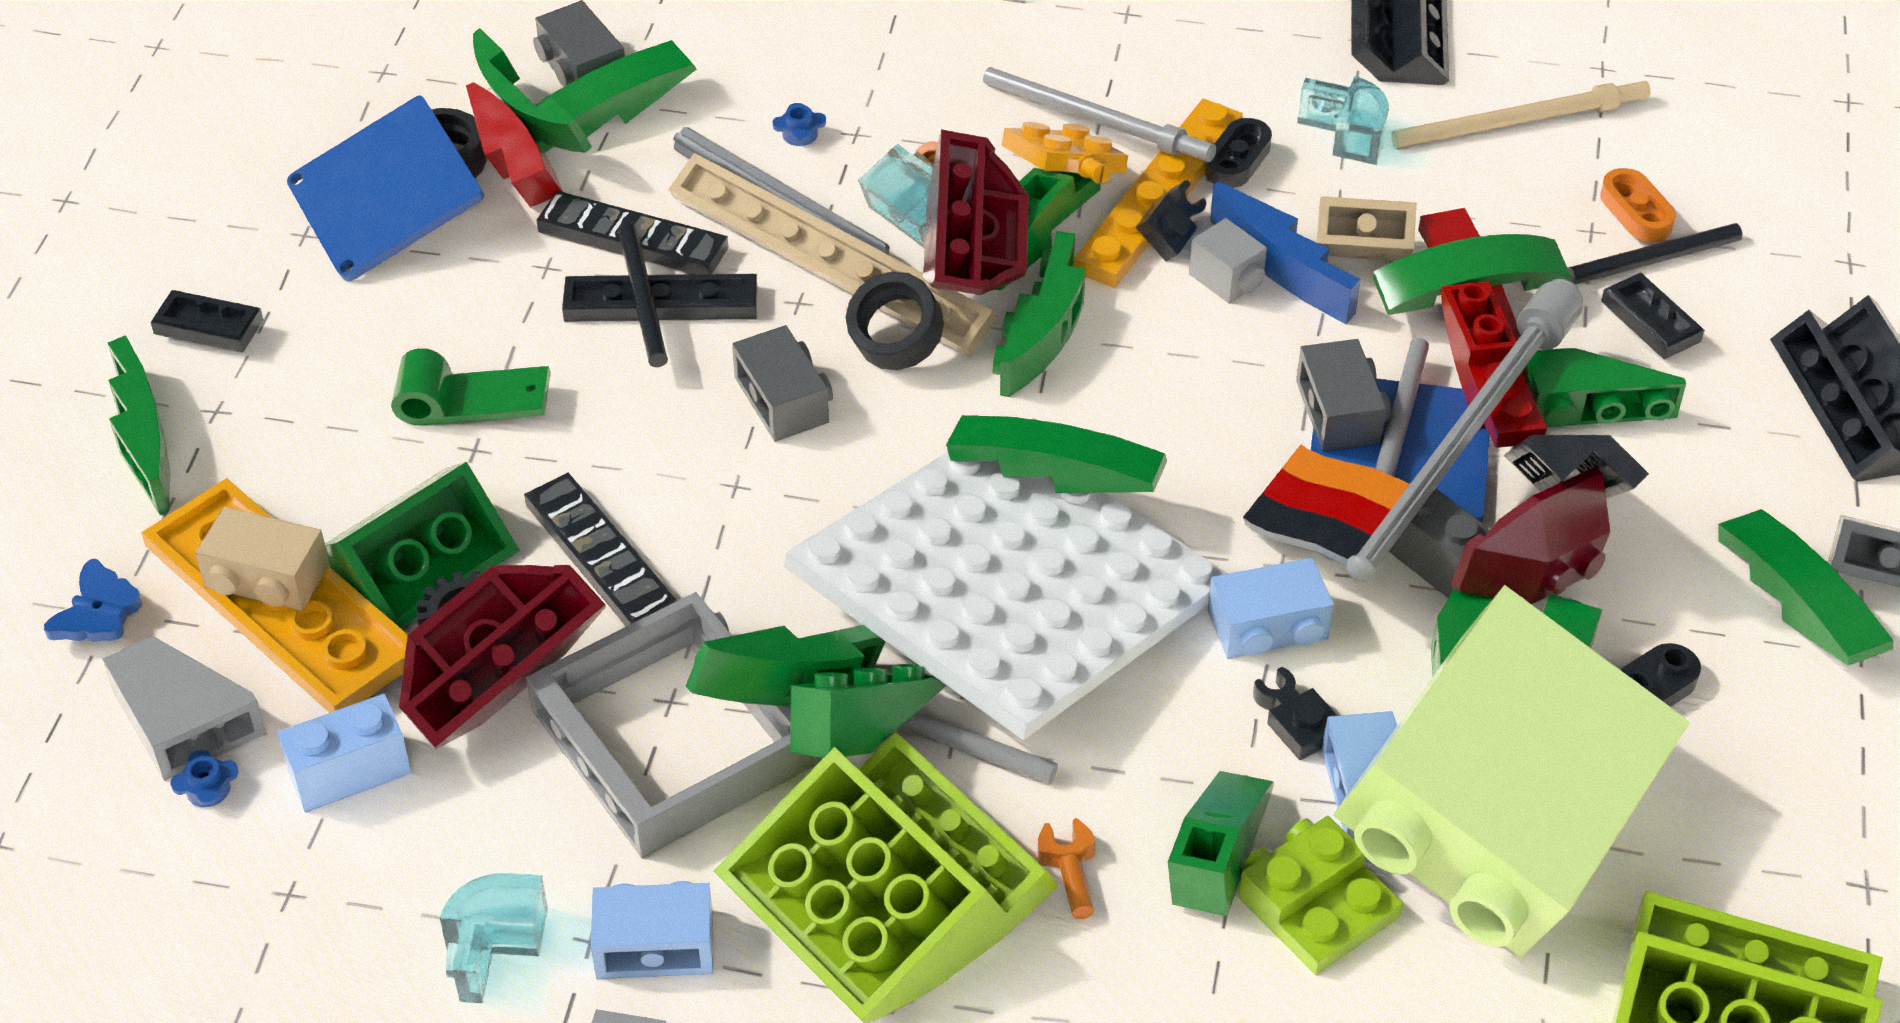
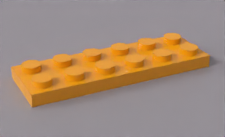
M228 478L141 532L145 547L329 713L368 699L403 674L408 634L330 567L326 570L303 611L284 606L274 607L259 600L234 594L224 595L213 589L205 588L195 552L223 507L271 517Z

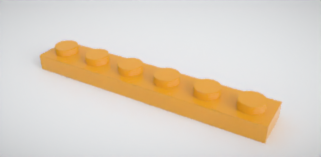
M1202 98L1181 124L1180 128L1185 129L1188 136L1214 144L1231 122L1243 118V113ZM1160 151L1074 257L1073 267L1085 268L1087 278L1116 288L1150 245L1135 228L1156 199L1165 195L1171 188L1185 180L1191 183L1190 187L1186 190L1187 197L1204 176L1206 161L1183 153L1175 156Z

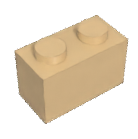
M1320 196L1316 242L1330 248L1329 256L1388 260L1401 259L1413 254L1417 202Z
M223 507L195 552L205 588L213 589L224 595L234 594L259 600L274 607L284 606L301 611L304 610L330 565L322 529L228 507Z

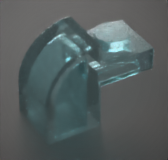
M1357 76L1353 77L1350 87L1305 77L1300 92L1297 124L1334 131L1332 156L1377 165L1384 146L1389 102L1385 93L1378 86Z
M519 873L484 875L461 886L445 903L439 919L447 950L446 976L447 978H454L459 1002L483 1003L493 954L539 956L548 912L543 875Z

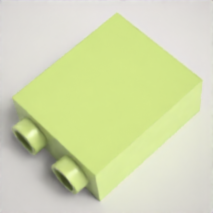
M1504 585L1455 645L1332 816L1354 831L1357 847L1373 864L1391 873H1409L1449 903L1450 914L1454 922L1465 934L1488 946H1505L1521 958L1571 910L1687 729L1690 721Z

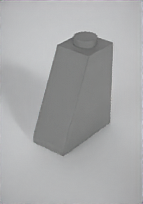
M155 636L102 658L113 693L163 781L182 773L189 763L188 757L195 751L206 750L210 752L211 757L215 758L267 734L258 701L253 692Z

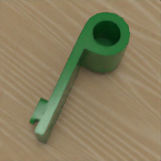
M417 348L406 352L400 360L391 408L395 416L401 421L421 426L544 416L551 371L549 366L453 374L449 363L441 354L428 348Z

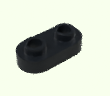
M1240 118L1231 122L1214 143L1216 153L1213 160L1205 164L1206 178L1214 185L1219 181L1232 188L1246 184L1270 152L1271 128L1265 122L1255 118Z
M1665 643L1652 648L1620 670L1671 707L1695 690L1701 672V663L1696 654L1687 647L1674 643Z

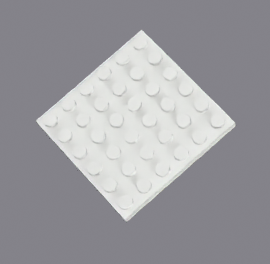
M948 451L786 551L784 568L858 622L865 625L919 666H924L926 671L1022 740L1032 735L1206 608L1209 604L1211 577L1228 574L1107 493H1056L1051 477H1003L998 460L950 461Z

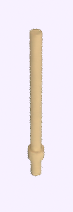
M1646 80L1616 86L1614 83L1596 85L1589 92L1393 130L1391 132V140L1394 148L1397 149L1592 109L1600 113L1617 109L1619 104L1649 98L1651 88Z

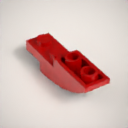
M1489 281L1441 287L1440 294L1448 339L1461 388L1468 406L1517 342ZM1520 373L1480 427L1487 429L1495 448L1515 446L1531 435H1546L1547 426L1522 373Z

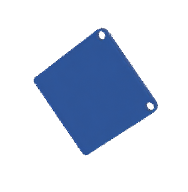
M421 95L415 96L292 172L287 178L289 189L334 268L344 281L357 279L481 202L485 196L437 117ZM353 266L350 271L345 272L348 267Z
M1377 378L1376 384L1380 393L1385 392L1387 394L1392 410L1399 381ZM1419 384L1395 478L1410 484L1467 409L1468 405L1461 388ZM1388 422L1384 423L1381 444L1322 452L1313 428L1310 450L1325 457L1376 468ZM1480 428L1436 487V489L1481 523L1485 513L1489 433L1486 428Z

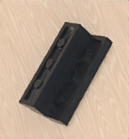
M1351 0V55L1379 82L1427 85L1446 84L1450 81L1447 0Z
M1870 295L1864 297L1830 324H1827L1808 309L1770 338V341L1851 477L1855 481L1861 482L1900 475V336L1879 303Z
M1531 435L1510 448L1503 455L1539 491L1563 482L1575 469L1582 473L1596 467L1603 472L1606 498L1635 489L1650 474L1611 435Z

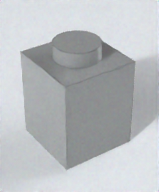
M1225 218L1192 239L1189 275L1230 304L1242 295L1255 291L1263 283L1267 247Z

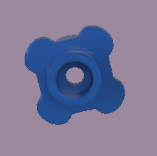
M793 103L788 106V109L782 116L775 117L772 120V127L775 131L782 132V138L786 143L793 146H806L817 139L818 128L824 127L827 121L825 114L820 112L814 113L811 108L802 103Z
M206 750L193 752L188 757L189 763L182 773L172 777L170 781L172 791L177 795L186 794L188 801L198 807L217 805L228 796L231 789L230 781L235 780L239 774L237 764L232 760L220 761L215 759Z

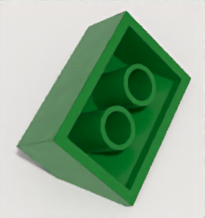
M467 461L444 468L325 543L330 568L400 628L417 618L416 614L418 611L416 606L419 599L424 600L423 591L428 586L437 591L435 580L444 576L448 583L454 581L452 573L462 571L463 579H470L471 571H480L482 574L492 565H499L520 551Z

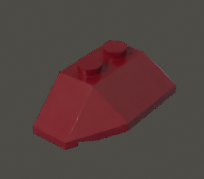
M943 129L940 131L926 204L923 278L931 287L983 295L1022 278L1026 274L1029 195L1008 165L995 154L996 148L987 137Z
M1593 467L1532 495L1501 517L1485 536L1479 533L1466 542L1450 586L1460 592L1494 598L1502 587L1506 585L1533 605L1548 597L1550 593L1559 595L1568 586L1584 578L1589 580L1594 577L1604 564L1606 555L1603 553V550L1611 532L1603 472Z
M492 565L407 635L399 709L435 749L450 743L484 724L527 688L526 676L565 656L606 608V604L571 565Z

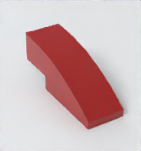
M475 82L466 85L484 155L503 180L510 177L511 184L530 208L551 199L556 191L563 192L557 174L543 149L516 114L493 93Z

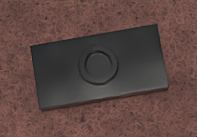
M1640 272L1603 290L1601 302L1664 360L1702 342L1705 329L1643 273Z
M171 290L150 323L155 335L243 353L264 319L259 307Z

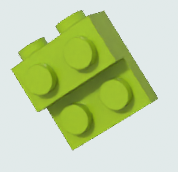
M1329 815L1315 824L1308 818L1300 820L1287 833L1285 844L1272 852L1267 847H1260L1252 852L1242 865L1238 898L1315 976L1401 917L1404 905L1364 865L1366 857L1357 847L1355 840Z

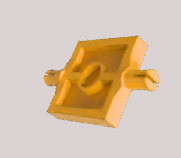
M1023 122L1021 128H1004L1001 146L1044 171L1078 173L1082 177L1092 179L1097 184L1099 182L1101 184L1106 183L1110 179L1111 173L1125 174L1129 156L1112 147V140L1092 136L1090 128L1078 124H1063L1062 130H1050L1048 125L1042 123Z

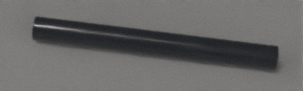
M625 222L618 227V233L648 363L652 367L659 368L668 362L666 348L637 227L632 222Z
M1732 223L1568 267L1572 276L1570 282L1576 285L1741 241L1743 237L1742 228L1738 223Z

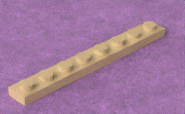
M696 153L691 156L668 189L671 195L680 202L853 295L859 286L872 277L891 271L910 273L923 280L941 307L944 327L940 341L970 358L997 320L992 309L957 291L931 287L923 278L922 272ZM910 299L890 301L879 308L915 328L922 316L921 307L916 301Z

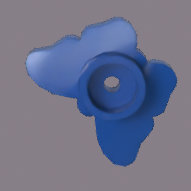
M90 559L83 565L79 575V587L82 596L75 595L71 601L73 607L55 614L44 623V632L49 640L83 641L88 639L92 642L118 640L124 634L123 626L127 615H131L141 608L142 598L137 588L132 586L126 578L118 579L116 572L104 567L98 559Z

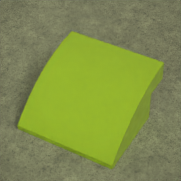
M896 731L859 769L834 747L713 871L863 1023L878 1020L912 1003L943 984L1001 941L1058 887V884L1035 859Z
M1645 891L1641 900L1612 1023H1878L1883 1000L1874 997L1883 957Z

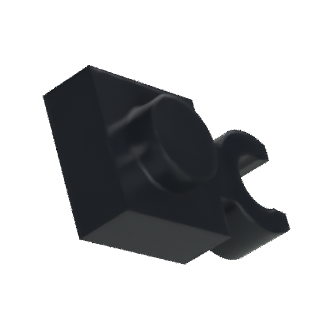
M1188 180L1174 186L1168 193L1156 199L1135 227L1165 262L1178 256L1198 228L1190 218L1201 213L1206 207L1207 201L1204 198L1192 204L1187 200L1186 190L1191 185Z
M1280 667L1277 669L1275 680L1276 685L1280 689L1268 688L1259 678L1254 681L1253 698L1260 707L1269 710L1268 726L1300 761L1321 750L1327 718L1338 715L1314 688L1299 694L1295 689L1296 680L1294 675L1288 669Z

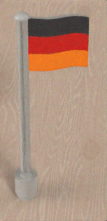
M1555 279L1539 287L1518 315L1517 329L1521 337L1411 484L1375 468L1325 457L1300 444L1243 516L1245 525L1268 539L1319 552L1346 565L1349 575L1358 582L1368 583L1374 580L1378 565L1537 350L1556 348L1579 319L1583 310L1581 291L1576 285L1564 279Z

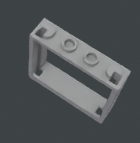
M697 592L526 676L532 712L641 859L814 767L813 756L790 752V706L743 703L774 743L651 807L574 706L575 703L693 643L700 649L704 641L732 636L720 611L714 613Z

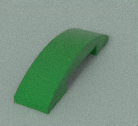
M481 28L477 29L473 33L475 58L483 77L495 96L516 114L534 138L563 150L581 153L589 151L592 146L576 118L552 96H549L536 107L513 85L520 77L503 49Z
M1498 234L1453 241L1413 253L1374 271L1373 279L1387 315L1433 308L1437 296L1441 295L1442 286L1488 281L1491 286L1521 281L1524 291L1539 289L1541 285L1555 279L1571 281L1572 276L1555 239L1531 234Z

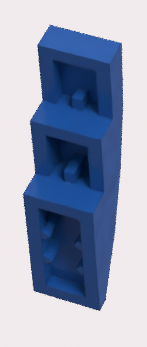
M1219 181L1213 186L1210 222L1215 225L1227 218L1266 246L1264 271L1268 278L1305 303L1344 324H1347L1354 317L1357 310L1361 279L1329 264L1330 248L1298 234V218Z

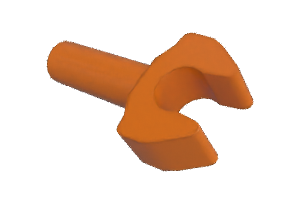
M1074 818L1072 822L1073 843L1061 845L1055 841L1050 823H1045L1038 837L1037 855L1039 864L1060 869L1072 917L1075 919L1088 918L1094 913V907L1082 863L1087 859L1093 858L1095 855L1093 832L1079 819Z

